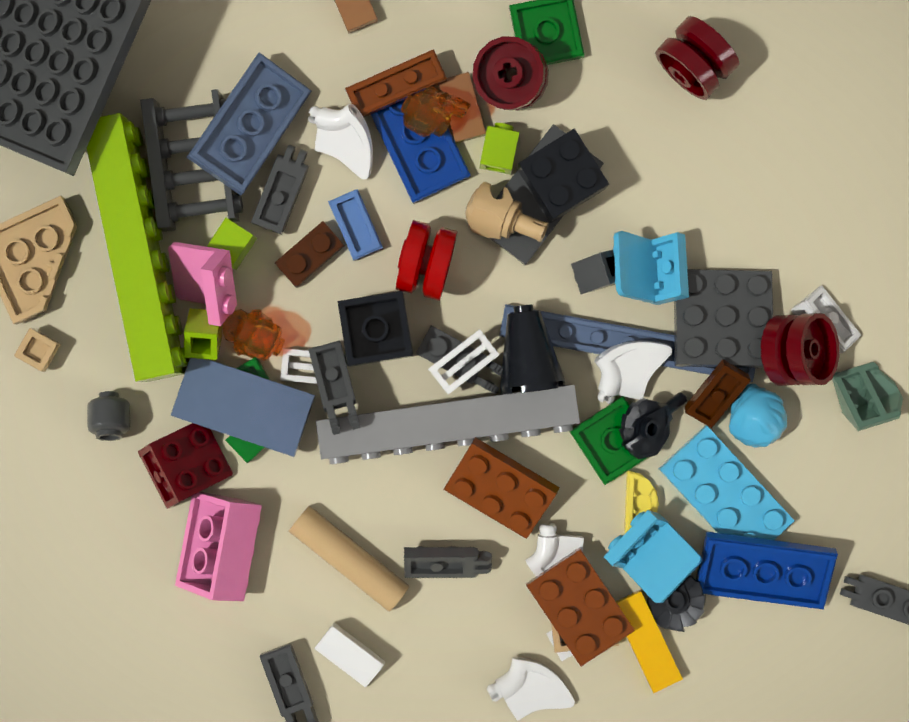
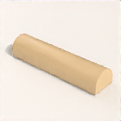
M311 506L306 508L288 531L388 612L396 606L409 588L406 582Z

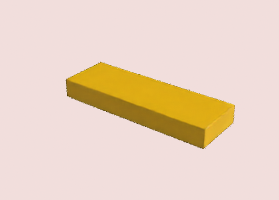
M638 590L617 600L616 603L635 630L626 637L653 693L683 680L642 592Z

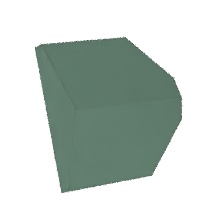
M867 363L834 374L832 380L842 413L857 431L900 418L903 397L896 383L885 375L876 363Z

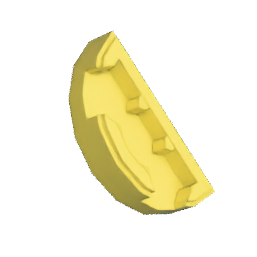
M626 471L624 534L632 527L630 523L635 516L647 510L657 513L659 506L657 491L651 482L640 473Z

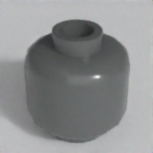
M100 392L99 397L92 399L87 405L88 431L96 435V439L102 441L121 439L122 434L130 430L129 402L124 398H120L117 392Z

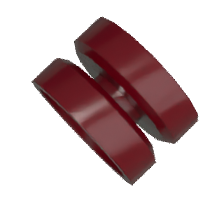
M688 16L675 30L676 38H667L656 50L655 54L663 69L675 82L691 95L707 100L720 86L718 78L727 79L739 66V59L733 48L714 28L696 17Z
M502 36L489 41L479 51L473 64V81L477 92L487 103L499 109L519 111L530 107L542 97L548 85L549 69L545 57L534 45L518 37ZM510 69L517 70V75H513L512 81L507 78V72Z
M810 313L799 316L776 315L768 321L761 339V359L764 371L770 381L777 386L800 384L826 385L832 380L838 367L840 354L837 331L830 318L823 313Z

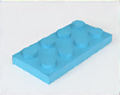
M706 425L658 468L717 533L775 540L795 521Z

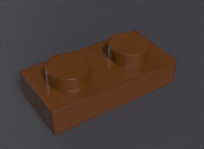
M322 221L279 258L275 264L297 288L345 246L325 222Z
M722 359L684 406L685 413L712 428L751 381L749 374Z

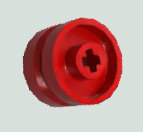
M413 220L407 240H404L398 262L399 271L396 290L412 294L418 286L420 276L423 275L425 276L422 288L424 297L440 301L458 231L441 227L436 233L433 246L428 245L431 235L430 224Z

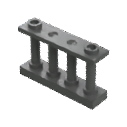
M218 89L211 90L213 103L165 109L160 107V104L154 98L140 100L157 229L163 232L176 230L175 222L180 221V218L219 212H228L229 220L240 222L238 213H243L242 197L225 184L226 199L182 205L172 202L171 190H174L176 186L216 181L218 179L203 169L173 173L172 170L168 171L167 158H171V154L190 152L200 137L169 141L168 138L164 139L162 126H167V122L215 116L227 99L223 98Z

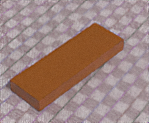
M433 49L345 88L351 103L358 108L363 117H366L447 81V78Z

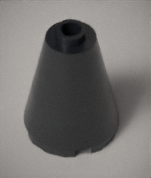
M533 304L514 306V313L507 314L500 382L501 394H512V391L516 390L525 393L555 389L558 386L564 387L565 378L541 311H533Z

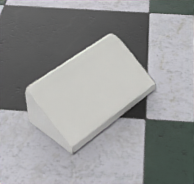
M822 285L791 309L792 313L798 316L801 314L823 313L830 318L837 331L839 354L845 352L861 336Z
M335 622L314 648L365 688L385 664V660Z

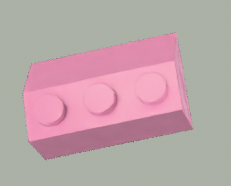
M205 492L193 495L190 502L175 586L210 600L244 601L262 505L243 499Z

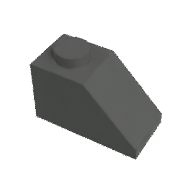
M613 250L601 252L571 263L580 294L615 285V258Z

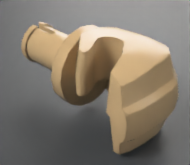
M483 182L475 190L465 211L467 222L473 233L487 238L501 239V237L508 239L511 234L517 232L542 242L549 223L523 214L521 209L522 203L516 200L513 201L508 188L504 187L502 199L493 198L490 191L491 184L488 182Z

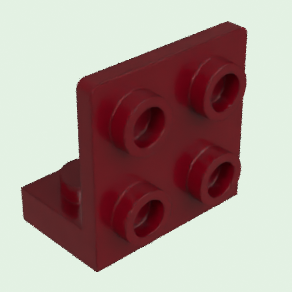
M194 423L149 443L138 451L167 509L233 475L211 429Z

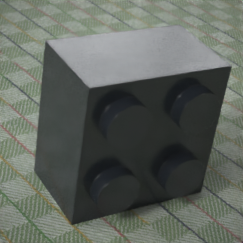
M575 128L522 160L517 166L518 172L550 223L604 191L609 185Z
M403 291L337 301L348 366L352 367L414 357Z

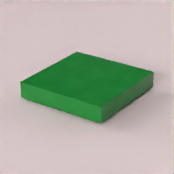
M533 0L509 5L514 36L534 45L545 57L547 65L584 58L574 0Z
M624 396L575 426L573 431H569L604 485L646 459L634 458L622 446L621 442L623 440L619 428H622V416L626 414L630 406Z

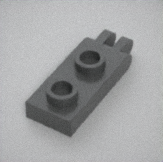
M288 145L284 156L277 155L251 220L252 224L283 235L309 168L308 165L304 164L308 153L305 150L301 149L296 161L292 160L296 148L292 145Z
M404 547L405 578H474L478 574H487L492 570V554L488 551H479L475 547Z
M859 574L858 580L845 576L844 583L856 586L854 592L843 588L840 591V595L851 598L850 605L909 625V590Z

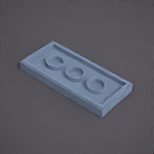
M259 52L186 158L241 196L312 91Z
M190 358L171 416L295 457L316 395L209 359Z

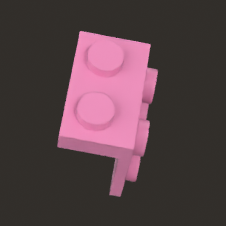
M173 242L168 247L176 297L180 300L206 304L209 325L221 326L228 316L233 314L237 306L230 250Z

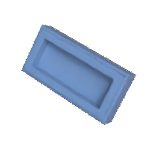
M358 189L328 201L354 261L383 249Z

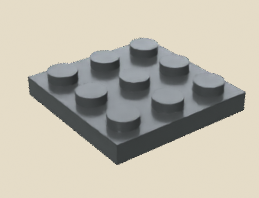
M687 269L689 298L674 301L675 367H717L721 360L724 359L737 368H764L761 359V339L764 328L768 321L773 318L772 271Z

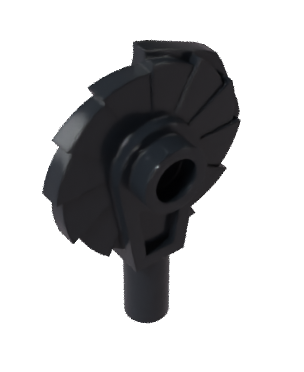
M679 392L664 404L642 398L636 403L632 402L626 414H623L622 428H619L623 440L621 442L622 446L636 459L657 455L669 437L670 421L673 419L672 414L687 403L686 396Z
M691 575L663 603H655L649 596L647 598V605L655 621L660 627L685 632L684 627L696 624V620L705 612L703 608L706 602V595L703 594L700 582H696Z

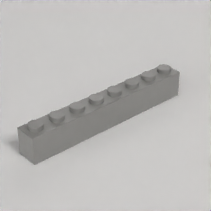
M566 385L542 391L516 392L359 414L358 419L361 428L355 430L350 426L348 416L337 417L341 429L340 434L336 435L332 433L329 419L317 420L316 427L321 460L329 459L330 464L349 462L348 456L361 454L362 460L380 458V451L393 450L394 455L413 453L412 447L425 445L426 451L444 449V442L457 441L458 446L471 445L475 437L489 436L490 442L508 440V433L521 432L522 437L541 435L540 429L553 427L554 433L573 431L572 424H579L580 419L575 385Z

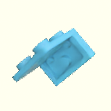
M624 231L614 233L616 291L620 296L655 305L689 298L685 234L676 232L651 240Z
M647 510L635 516L630 523L632 527L624 535H619L609 544V551L605 554L604 558L611 566L623 568L655 603H663L701 564L702 557L661 514Z

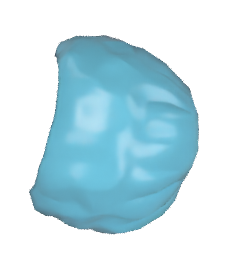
M755 383L748 384L731 404L729 431L735 439L747 446L754 448L767 447L779 439L787 428V414L783 407V400L775 392L759 387Z

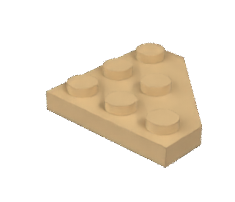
M58 196L0 223V297L13 324L17 325L47 310L77 229L76 221L63 196Z

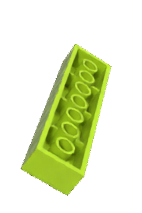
M116 113L99 118L88 143L87 153L135 382H151L184 375L189 358L184 357V347L181 348L179 335L183 334L182 324L179 316H174L172 304L176 303V295L173 285H168L165 272L170 270L166 253H161L159 241L163 240V234L161 230L157 229V222L154 221L152 209H155L153 192L148 190L146 178L150 177L149 167L146 159H141L139 146H143L142 134L139 127H135L132 121H129L121 113Z

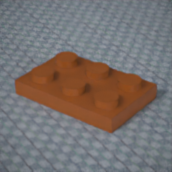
M475 437L443 490L527 539L557 495L560 487Z
M580 548L526 583L527 588L581 667L635 631Z

